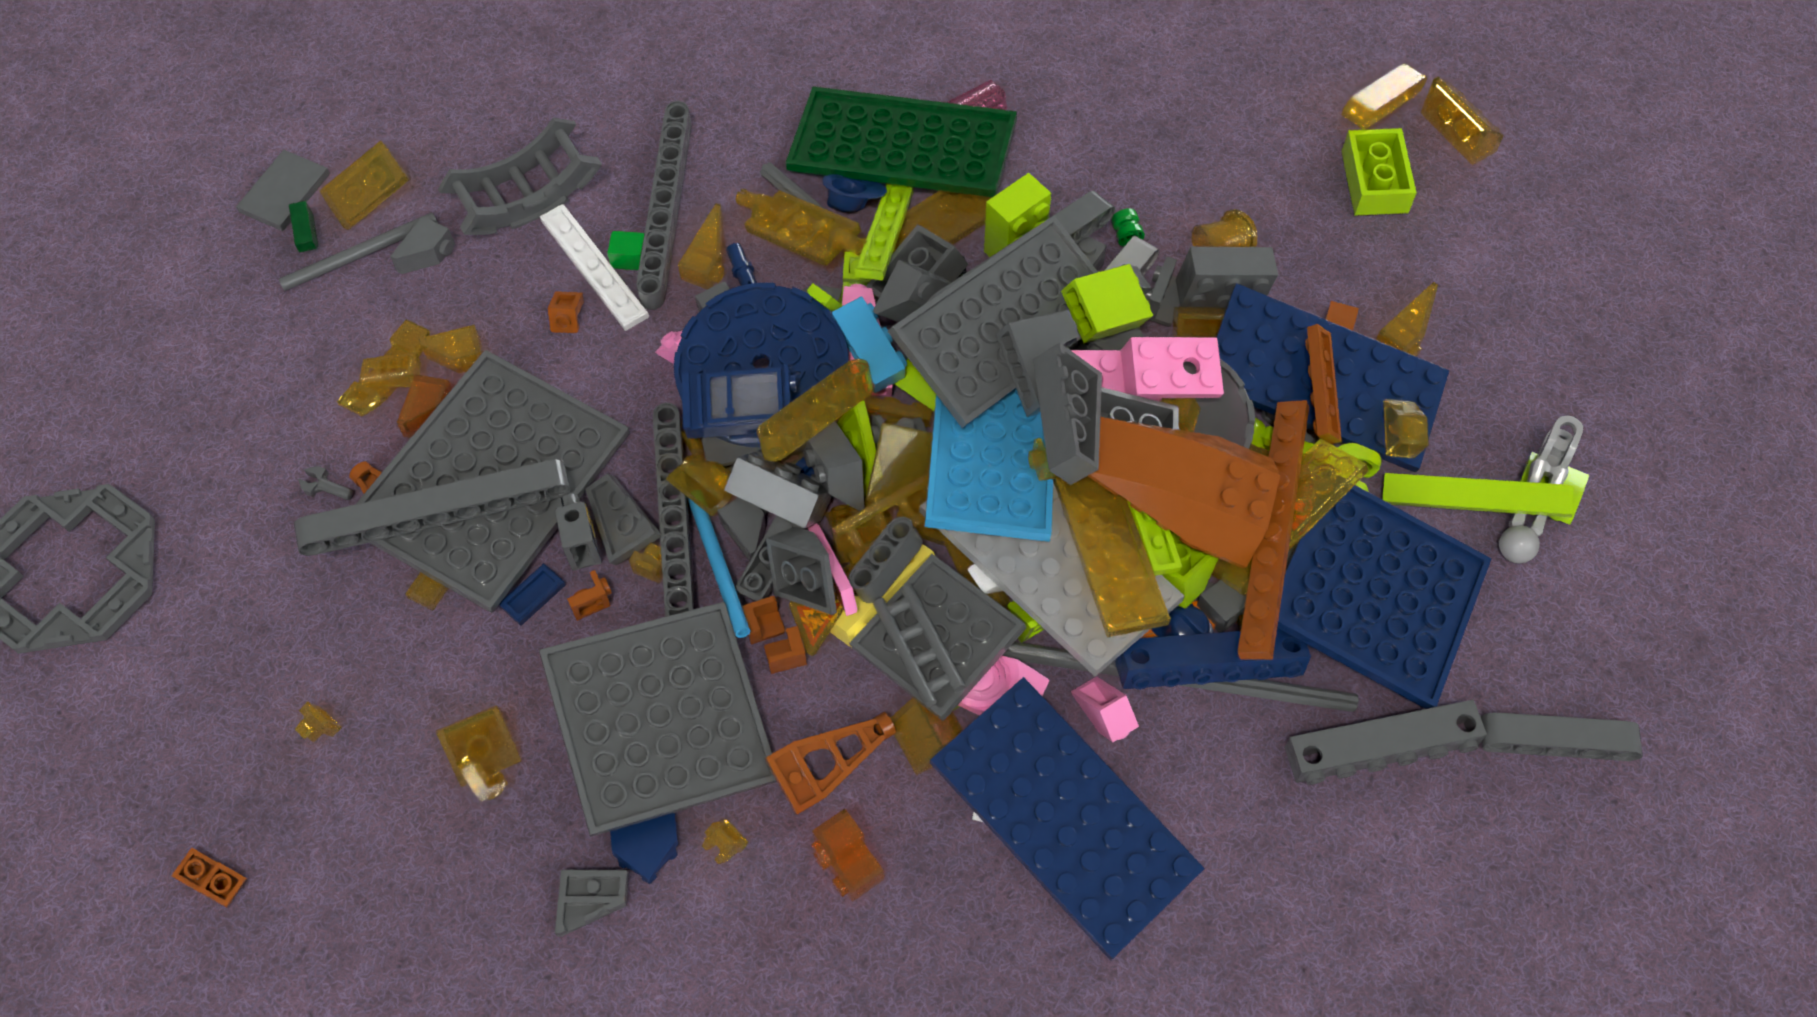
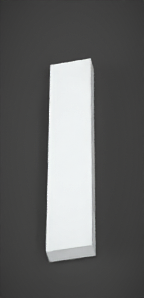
M564 204L540 216L541 222L625 331L649 318L646 309Z

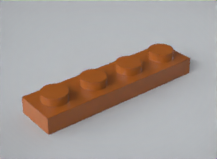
M1319 324L1307 327L1308 338L1305 342L1307 351L1310 354L1308 373L1313 385L1311 402L1315 408L1316 417L1313 427L1318 437L1330 444L1342 442L1332 339L1330 332Z

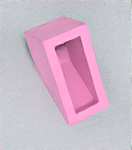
M1096 676L1071 691L1073 697L1097 731L1111 742L1127 737L1129 732L1139 727L1127 695Z

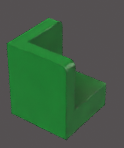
M613 231L611 233L607 254L610 265L614 269L639 271L645 233Z

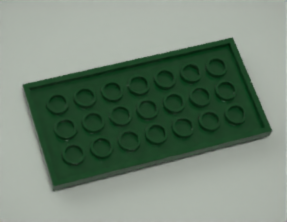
M813 86L785 162L786 169L788 171L819 175L836 174L850 179L994 197L998 192L1015 129L1017 111Z

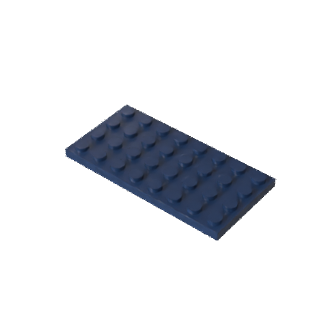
M1236 283L1215 338L1218 341L1219 358L1227 363L1245 384L1244 388L1249 399L1252 400L1253 406L1275 415L1277 402L1307 400L1309 405L1307 429L1315 432L1313 422L1316 419L1315 408L1311 402L1313 385L1308 373L1310 354L1307 351L1305 342L1308 338L1307 327L1319 324L1331 333L1341 443L1360 444L1377 452L1381 459L1417 472L1424 457L1450 370Z
M1024 677L930 759L929 763L1110 960L1121 952L1205 869Z

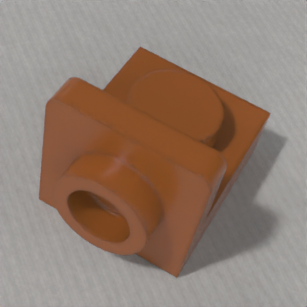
M555 291L547 308L551 332H578V314L584 303L582 292Z
M595 570L589 572L595 586L589 589H581L573 596L567 598L577 621L611 606L607 598L608 595L612 594L606 578L599 579Z

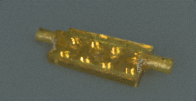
M745 188L740 189L741 192H737L736 203L752 210L751 217L744 223L747 232L824 266H827L843 249L860 256V251H862L863 246L867 243L866 239L857 237L861 232L858 222L779 190L772 197L764 194L757 195Z

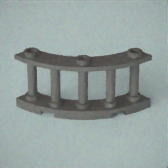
M553 117L546 128L530 144L512 156L480 168L448 170L438 191L440 193L457 194L468 214L460 226L464 235L497 233L496 229L510 226L511 229H516L539 219L541 215L561 204L567 203L569 201L568 195L577 188L582 190L602 166V163L598 157L580 155L568 136L577 125L575 121ZM561 145L571 162L558 174L548 157ZM540 164L551 182L540 190L533 192L523 174ZM513 179L524 198L505 204L495 186ZM485 190L494 206L477 207L469 192Z

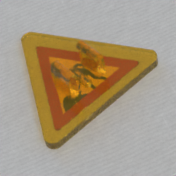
M834 596L837 613L833 615L793 601L789 603L806 651L811 656L817 653L844 611L837 596Z

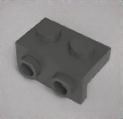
M1166 256L1163 266L1157 265L1152 281L1156 282L1155 287L1145 295V298L1149 302L1153 317L1149 320L1170 327L1180 302L1176 277L1172 276L1177 259Z

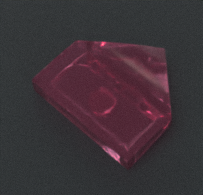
M992 80L948 101V103L1007 110L1006 93Z

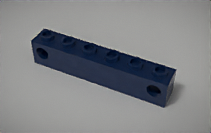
M1277 628L1273 659H1240L1238 646L1241 631L1140 638L1114 661L1123 689H1145L1147 687H1175L1186 684L1203 685L1212 682H1236L1251 679L1265 680L1277 677L1294 678L1304 675L1311 654L1307 644Z

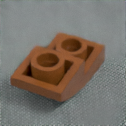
M192 847L171 875L174 879L226 908L247 880L246 877L220 862L214 861Z

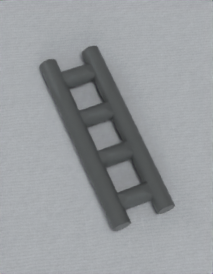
M906 584L901 588V592L904 595L902 599L887 605L884 598H879L873 602V606L924 705L929 708L937 703L933 693L949 685L952 686L955 693L963 691L966 685L912 584ZM910 608L917 622L900 630L894 616ZM924 633L930 648L914 656L907 641ZM937 659L944 674L927 682L920 667Z

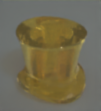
M1230 209L1224 212L1220 221L1195 225L1192 230L1193 247H1256L1257 229L1253 220L1246 213L1237 209Z

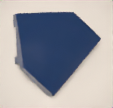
M675 812L610 831L612 853L617 858L619 866L623 869L629 868L639 874L642 880L648 884H651L657 878L656 873L668 860L675 859L678 856L676 847L679 844Z

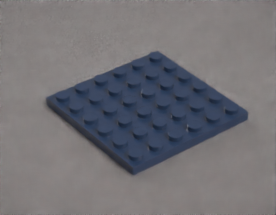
M1329 472L1322 483L1286 565L1277 628L1425 709L1437 707L1492 558Z

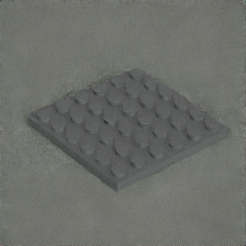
M725 602L539 650L590 837L777 782L764 759L772 753Z

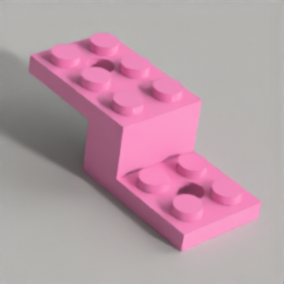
M1131 337L1121 350H1071L1102 373L1103 388L1155 401H1160L1162 398H1220L1224 394L1217 338ZM1183 362L1193 363L1197 370L1196 374L1186 372Z

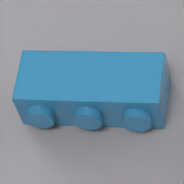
M861 296L833 311L832 317L845 336L848 350L873 392L877 393L905 378L907 362L900 351L895 352L892 347L893 339L888 333V329L885 326L881 328L876 319L879 317L872 312L874 309L872 303L867 304Z

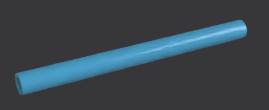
M698 491L691 492L687 499L723 602H725L735 636L738 638L746 637L750 634V628L703 497Z

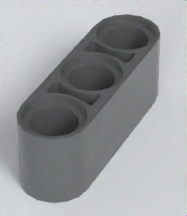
M903 516L893 519L851 570L848 580L863 602L873 603L875 600L882 598L921 548V535L909 518Z

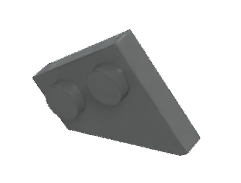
M561 870L555 925L556 936L563 937L626 907L628 871Z

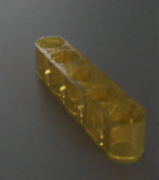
M1404 63L1352 96L1343 108L1341 115L1361 129L1366 130L1414 98L1422 90L1428 77Z
M854 359L846 362L760 424L756 431L763 458L768 461H778L785 458L868 397L874 390L869 363L863 359Z

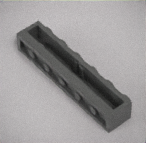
M1473 699L1292 736L1285 745V751L1296 783L1306 781L1308 785L1323 782L1326 779L1325 777L1337 775L1338 778L1353 776L1357 773V770L1368 768L1369 772H1376L1385 769L1387 764L1398 762L1400 766L1415 763L1418 761V758L1429 756L1432 760L1439 759L1448 755L1449 751L1460 750V753H1468L1479 748V744L1487 736V733ZM1464 723L1467 732L1460 730L1457 724ZM1320 753L1321 761L1317 764H1310L1303 756Z

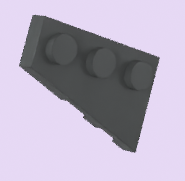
M607 473L586 487L585 490L609 563L617 566L662 537V534L615 476Z

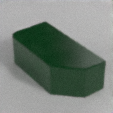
M307 201L289 204L294 243L298 252L317 249L319 245L314 215Z

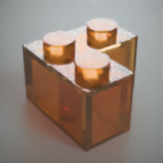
M845 808L812 830L814 843L811 846L815 852L813 856L823 870L829 868L835 878L831 881L842 897L847 894L853 902L885 880L884 870L865 845L863 832Z

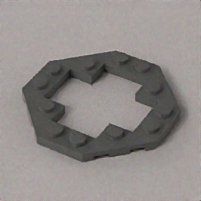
M110 484L98 485L96 489L81 491L79 488L54 492V495L38 497V495L23 497L0 519V640L18 654L107 640L152 595L155 519L152 515ZM93 511L127 536L106 557L111 564L125 573V575L81 619L59 603L36 626L1 599L24 577L18 570L7 563L5 559L49 517L70 532Z

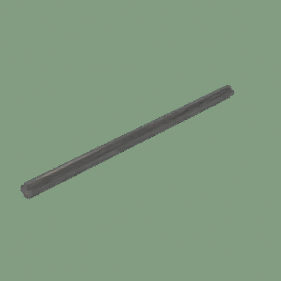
M1014 642L1002 655L1018 659L1022 662L1088 671L1065 649ZM1115 661L1100 672L1101 674L1119 676ZM1258 679L1239 680L1236 682H1212L1203 685H1180L1350 712L1356 711L1359 701L1358 695L1355 693Z

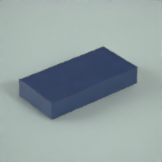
M543 563L504 598L499 606L515 622L522 626L566 584Z

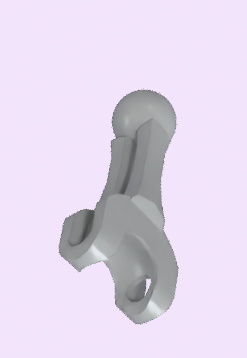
M1572 416L1558 418L1552 429L1545 436L1536 460L1530 465L1527 482L1540 483L1543 476L1549 478V484H1563L1568 476V465L1573 458L1583 433V425L1577 418ZM1563 425H1569L1571 428H1573L1574 436H1572V434H1570L1569 432L1560 429V427ZM1514 513L1509 521V528L1502 533L1499 539V549L1504 558L1518 564L1532 560L1539 551L1540 542L1538 537L1543 534L1548 516L1536 515L1529 528L1524 526L1527 514Z

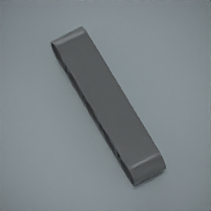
M1487 713L1481 716L1487 736L1482 741V748L1487 752L1634 761L1643 756L1639 725L1631 721L1513 713Z

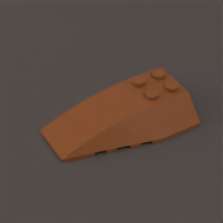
M1100 417L1099 470L1088 475L1089 478L1115 496L1120 495L1131 502L1130 506L1138 512L1143 511L1157 521L1155 524L1167 531L1169 529L1180 537L1179 540L1187 546L1243 569L1248 566L1268 530L1281 476L1272 458L1219 436Z

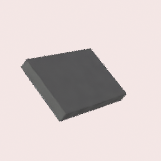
M283 150L236 208L241 214L284 231L291 222L289 204L305 200L308 202L329 176L330 172L327 167Z

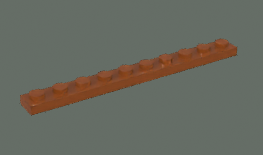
M1307 400L1277 402L1269 458L1274 460L1281 476L1268 530L1252 558L1238 646L1240 659H1273L1309 414Z

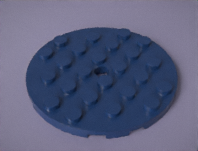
M751 283L737 286L718 294L706 302V307L695 317L692 316L680 335L681 340L674 356V377L681 400V373L685 372L695 374L756 369L754 363L758 359L764 358L769 361L767 368L781 367L784 364H788L791 375L796 374L797 392H792V401L798 403L799 419L794 420V430L717 436V438L728 443L745 447L763 448L794 441V434H797V421L831 414L843 395L849 373V356L845 336L837 322L833 319L830 310L800 289L776 286L775 283ZM777 382L732 386V407L735 410L733 417L779 413ZM727 387L711 388L712 419L727 418L728 415L725 412V409L728 407Z

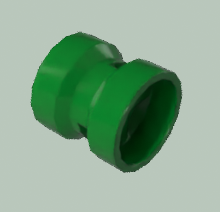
M1131 208L1122 209L1112 216L1111 223L1114 230L1117 231L1116 237L1119 245L1125 247L1134 236L1142 240L1144 239L1145 234L1142 226L1138 224L1139 217L1136 210Z

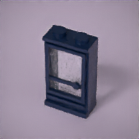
M784 364L781 367L689 374V372L681 373L683 429L688 439L794 430V420L799 419L798 403L792 401V392H797L796 374L791 375L788 364Z

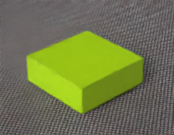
M814 283L807 290L810 296L832 312L843 306Z

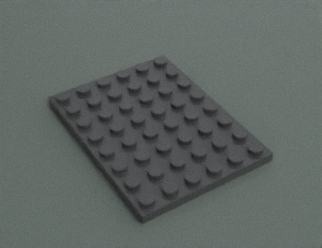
M485 350L356 504L553 459L564 462L571 491L568 494H577L580 499L586 492V487L592 484L628 437L630 430L629 427ZM561 498L370 542V544L493 613L558 528L555 509L562 507Z

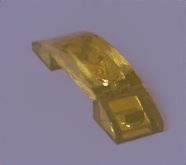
M406 319L389 339L392 347L361 384L356 381L351 384L337 401L338 405L361 417L381 405L414 367L428 341L430 331Z

